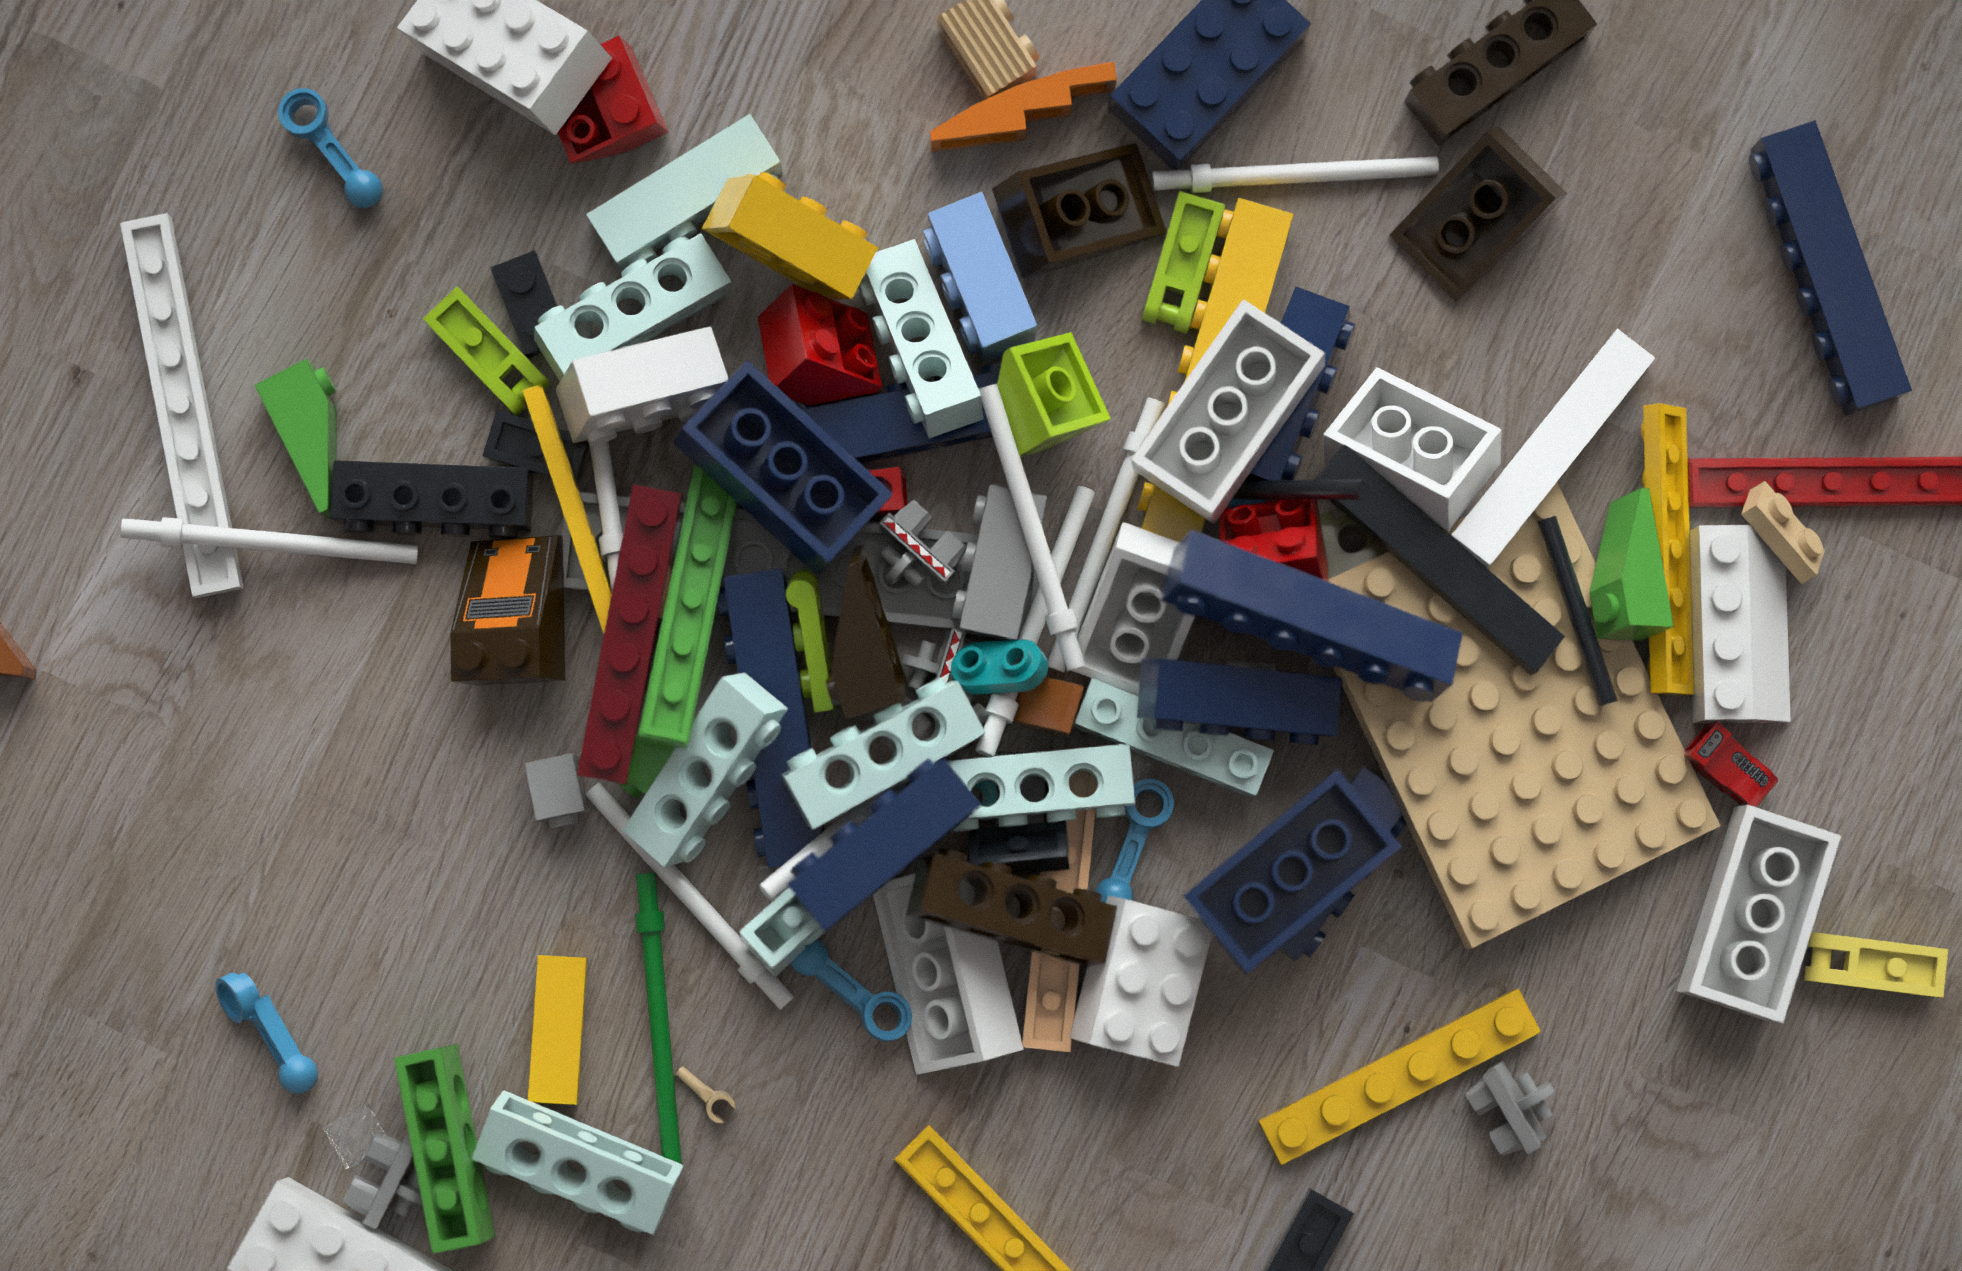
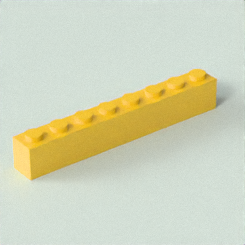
M1238 198L1234 211L1224 209L1217 237L1225 239L1221 256L1211 254L1203 281L1212 284L1207 302L1198 300L1190 325L1191 328L1199 330L1194 347L1184 346L1177 373L1186 375L1184 382L1243 299L1265 313L1294 215L1293 213ZM1171 391L1167 407L1177 392ZM1144 483L1137 510L1146 512L1141 529L1176 542H1180L1191 530L1199 533L1202 532L1205 522L1204 517L1155 484Z

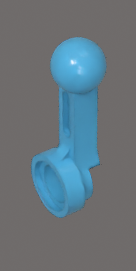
M307 88L295 89L286 94L278 108L279 120L283 127L297 138H306L322 151L345 180V196L352 205L358 208H370L376 205L383 194L382 182L373 172L360 170L333 136L328 123L329 110L322 97L317 92ZM305 105H312L317 108V116L311 124L307 126L294 124V115L299 108Z
M1143 779L1133 785L1135 799L1143 792L1154 793L1161 800L1162 810L1158 816L1147 818L1138 813L1135 804L1134 806L1125 807V812L1129 818L1128 831L1111 877L1102 880L1096 887L1095 892L1102 895L1101 902L1106 903L1108 896L1133 901V890L1129 883L1147 835L1151 829L1163 825L1171 816L1174 808V798L1171 790L1159 780Z
M817 939L812 944H807L805 949L791 962L796 972L804 976H815L852 1007L862 1020L865 1031L873 1039L881 1042H891L903 1036L910 1028L912 1010L904 997L889 991L876 995L870 993L828 958L827 948L820 940ZM878 1005H888L896 1011L898 1022L894 1030L883 1031L875 1025L873 1012Z
M232 972L217 979L215 991L222 1009L236 1023H241L244 1020L254 1023L279 1066L278 1077L282 1087L293 1094H303L311 1090L318 1079L317 1066L312 1059L301 1054L276 1011L269 994L260 998L256 985L245 973L237 975Z

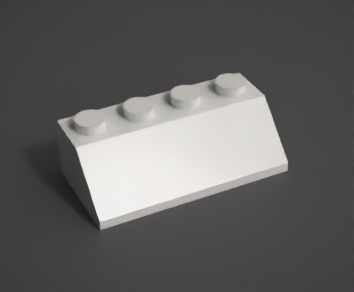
M1699 525L1690 530L1694 667L1692 723H1711L1715 721L1720 723L1791 722L1786 566L1751 525Z
M915 874L893 879L873 894L896 993L906 999L912 1010V1022L906 1035L916 1075L981 1062L1024 1050L998 942L907 916L906 912ZM963 880L960 885V896L965 903L972 905L975 899L974 888L969 882Z

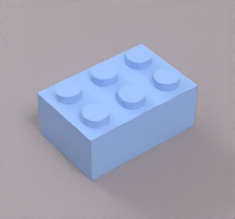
M979 192L929 212L928 229L923 230L925 238L923 243L933 267L940 264L943 267L945 273L941 275L943 281L941 287L951 311L958 308L961 311L963 318L959 319L961 325L959 330L969 355L978 352L983 364L1003 356V352L1009 348L1034 342L1036 340L1037 323L983 193Z

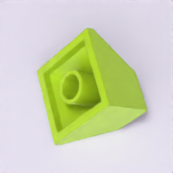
M1072 332L1015 346L1003 352L997 386L1020 458L1044 451L1111 420Z

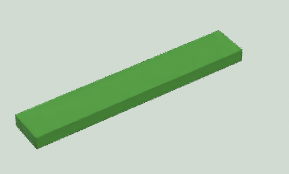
M695 463L638 739L682 749H687L737 505V502Z

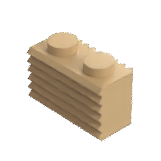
M963 0L937 17V28L964 71L968 74L975 88L979 91L981 97L986 100L1034 78L1037 72V66L1034 62L1039 59V55L1030 39L1025 34L1018 38L1010 26L1009 22L1014 20L1006 2L1004 0Z

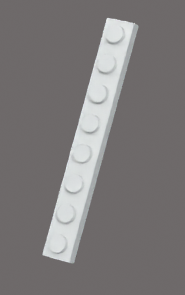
M165 213L121 222L122 236L177 518L183 519V524L232 528L172 217ZM182 543L192 597L201 598L244 589L236 548Z

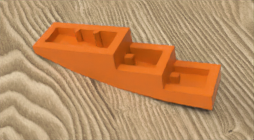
M1115 62L1064 70L1017 85L972 105L930 131L931 152L1026 140V121L1070 116L1071 97L1113 92L1117 82Z

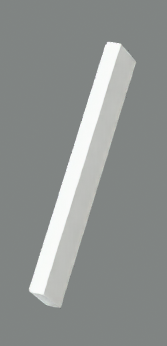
M1617 329L1451 537L1488 569L1653 362L1655 357Z

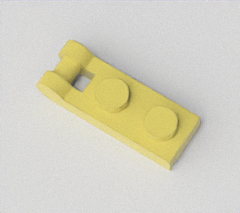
M1811 932L1807 946L1812 947L1811 965L1805 966L1804 981L1938 998L1944 997L1948 949ZM1832 950L1845 951L1843 970L1830 969Z

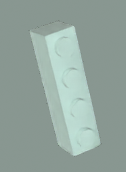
M748 114L586 215L622 272L626 267L638 260L645 259L647 263L651 262L657 256L656 250L681 236H687L688 239L697 232L695 226L707 219L728 178L746 176V174L759 176L760 172L768 173L777 178L778 175L783 173L781 161L751 114Z

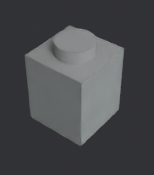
M570 753L524 763L536 821H549L550 829L578 824V815L589 812L582 776L577 775L579 767L578 756Z

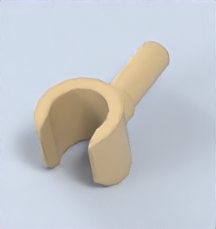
M684 1066L676 1072L675 1075L705 1102L707 1114L712 1121L724 1123L723 1119L711 1110L716 1100L724 1099L736 1109L734 1100L729 1093L721 1090L713 1091Z

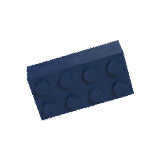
M1201 0L1113 91L1109 97L1107 109L1172 170H1180L1301 44L1307 36L1311 23L1287 0Z
M748 360L681 428L673 443L817 576L893 494Z
M1337 769L1183 895L1182 899L1245 975L1402 846Z

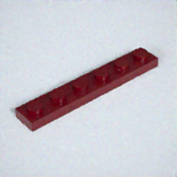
M639 485L632 486L577 772L578 776L628 784L682 502L681 493Z

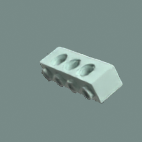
M701 233L690 240L687 236H681L673 240L662 249L663 255L649 263L645 259L638 260L621 272L622 278L608 286L604 282L597 283L579 296L581 301L567 309H564L562 305L554 307L539 317V324L534 327V341L559 381H561L572 360L645 343L729 294L731 280ZM666 275H674L682 280L684 287L679 291L669 292L664 290L658 281ZM632 298L641 303L643 310L636 315H626L618 309L617 304L623 299ZM590 321L596 323L602 332L596 338L586 339L581 337L575 328L582 322Z
M915 239L876 252L858 288L865 306L874 304L878 316L873 317L872 320L881 345L887 343L891 345L894 355L888 358L897 384L906 382L910 391V395L905 396V402L913 423L922 422L928 438H932L983 420L980 392ZM897 299H909V301L905 303H893ZM915 337L926 338L917 343L909 342L910 339ZM931 376L943 377L936 382L924 381Z
M746 673L722 677L692 723L687 749L676 747L622 831L664 868L681 862H691L704 848L706 841L703 837L710 826L719 822L728 812L731 806L728 799L735 788L743 785L753 774L756 768V764L753 761L760 750L769 746L780 733L781 725L779 722L788 708ZM731 725L737 733L736 745L730 738L729 730ZM705 764L709 766L712 772L711 783L705 776ZM681 802L683 803L687 811L686 820L682 817L680 813Z
M942 677L937 678L917 689L916 693L919 698L902 707L899 703L875 712L873 717L876 722L859 731L855 724L830 737L833 746L816 755L813 748L788 760L786 763L790 770L782 773L780 776L808 827L815 829L905 779L911 771L928 758L934 763L986 734L959 682L949 681L945 684ZM922 712L929 713L935 722L933 734L925 740L917 739L911 729L913 719ZM885 736L892 744V754L886 762L876 764L869 757V744L874 738ZM843 760L850 770L849 779L841 787H831L825 779V770L832 761Z
M1094 678L1088 682L1072 727L1116 745L1129 744L1131 751L1246 797L1257 796L1274 750L1229 733L1228 736L1199 734L1200 724L1183 723V731L1153 729L1154 719L1137 718L1139 696Z
M1129 744L947 761L971 792L974 786L981 781H991L1000 790V797L994 805L981 807L951 832L979 829V820L998 819L999 827L1027 825V816L1047 814L1048 823L1062 820L1073 821L1077 820L1076 811L1096 810V818L1126 815L1125 807L1134 806L1135 804ZM1077 772H1089L1095 777L1098 787L1092 796L1081 798L1071 792L1069 780ZM1038 776L1047 782L1049 792L1045 799L1040 802H1029L1023 798L1020 786L1026 778Z
M789 887L740 930L739 933L742 942L767 970L776 977L805 949L807 944H812L825 931Z
M504 1090L490 1108L472 1156V1160L484 1164L485 1168L492 1173L511 1175L528 1182L534 1190L540 1193L559 1195L573 1201L583 1211L602 1213L619 1220L622 1226L631 1231H645L652 1235L656 1232L665 1215L684 1166ZM522 1142L533 1143L539 1149L540 1154L529 1152ZM573 1160L580 1163L586 1172L573 1170L567 1161ZM618 1179L626 1182L631 1191L620 1190L615 1186L613 1180Z

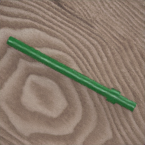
M655 872L636 874L639 913L634 915L636 933H641L661 1156L682 1164L661 931L665 930L664 911H659Z

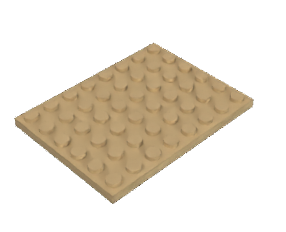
M1557 482L1488 568L1565 636L1539 671L1533 675L1526 672L1389 552L1328 579L1330 583L1463 633L1453 684L1432 702L1412 700L1406 697L1403 691L1384 684H1370L1361 680L1355 673L1339 667L1333 668L1337 677L1342 678L1344 692L1465 949L1474 948L1720 827L1719 821L1690 760L1684 756L1686 752L1659 695L1651 694L1650 676L1632 640L1598 639L1618 701L1600 707L1598 705L1538 525L1540 520L1552 516L1557 517L1597 636L1589 593L1596 563ZM1466 517L1457 520L1449 531H1444L1451 536Z

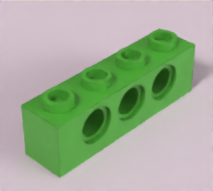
M458 1044L395 1057V1066L432 1254L478 1245L496 1237L482 1164L472 1160L477 1146V1139Z

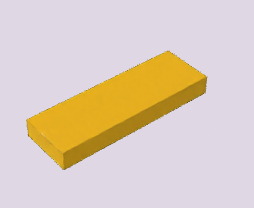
M538 955L528 1101L535 1103L578 1104L588 958Z

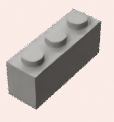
M989 485L987 497L977 496L972 524L981 525L977 544L969 542L967 544L962 571L971 573L967 591H957L952 618L961 620L959 630L966 631L968 634L1001 641L1017 640L1033 562L1010 489ZM1032 493L1042 524L1047 496Z

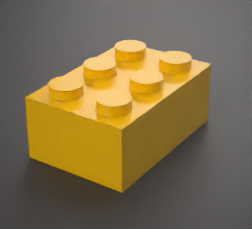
M760 172L759 176L746 174V176L727 179L702 230L802 288L818 292L830 299L853 298L879 248L866 240L868 233L865 230L845 220L841 224L836 223L825 216L828 211L826 207L805 196H802L800 201L784 192L786 188L784 182L768 173Z

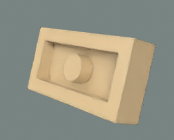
M1766 481L1750 489L1741 515L1801 584L1817 576L1825 552L1818 535L1812 529L1804 527L1793 514L1788 500L1782 494L1775 493Z

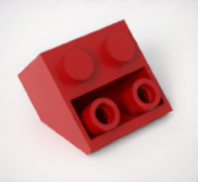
M616 36L600 44L612 59L557 132L572 164L626 153L669 133L634 50L621 36Z
M791 284L758 316L768 378L788 398L811 406L877 393L882 388L870 323L866 312L825 297L818 292H812Z
M1281 499L1252 505H1239L1234 508L1225 509L1220 515V541L1329 582V568L1317 500Z

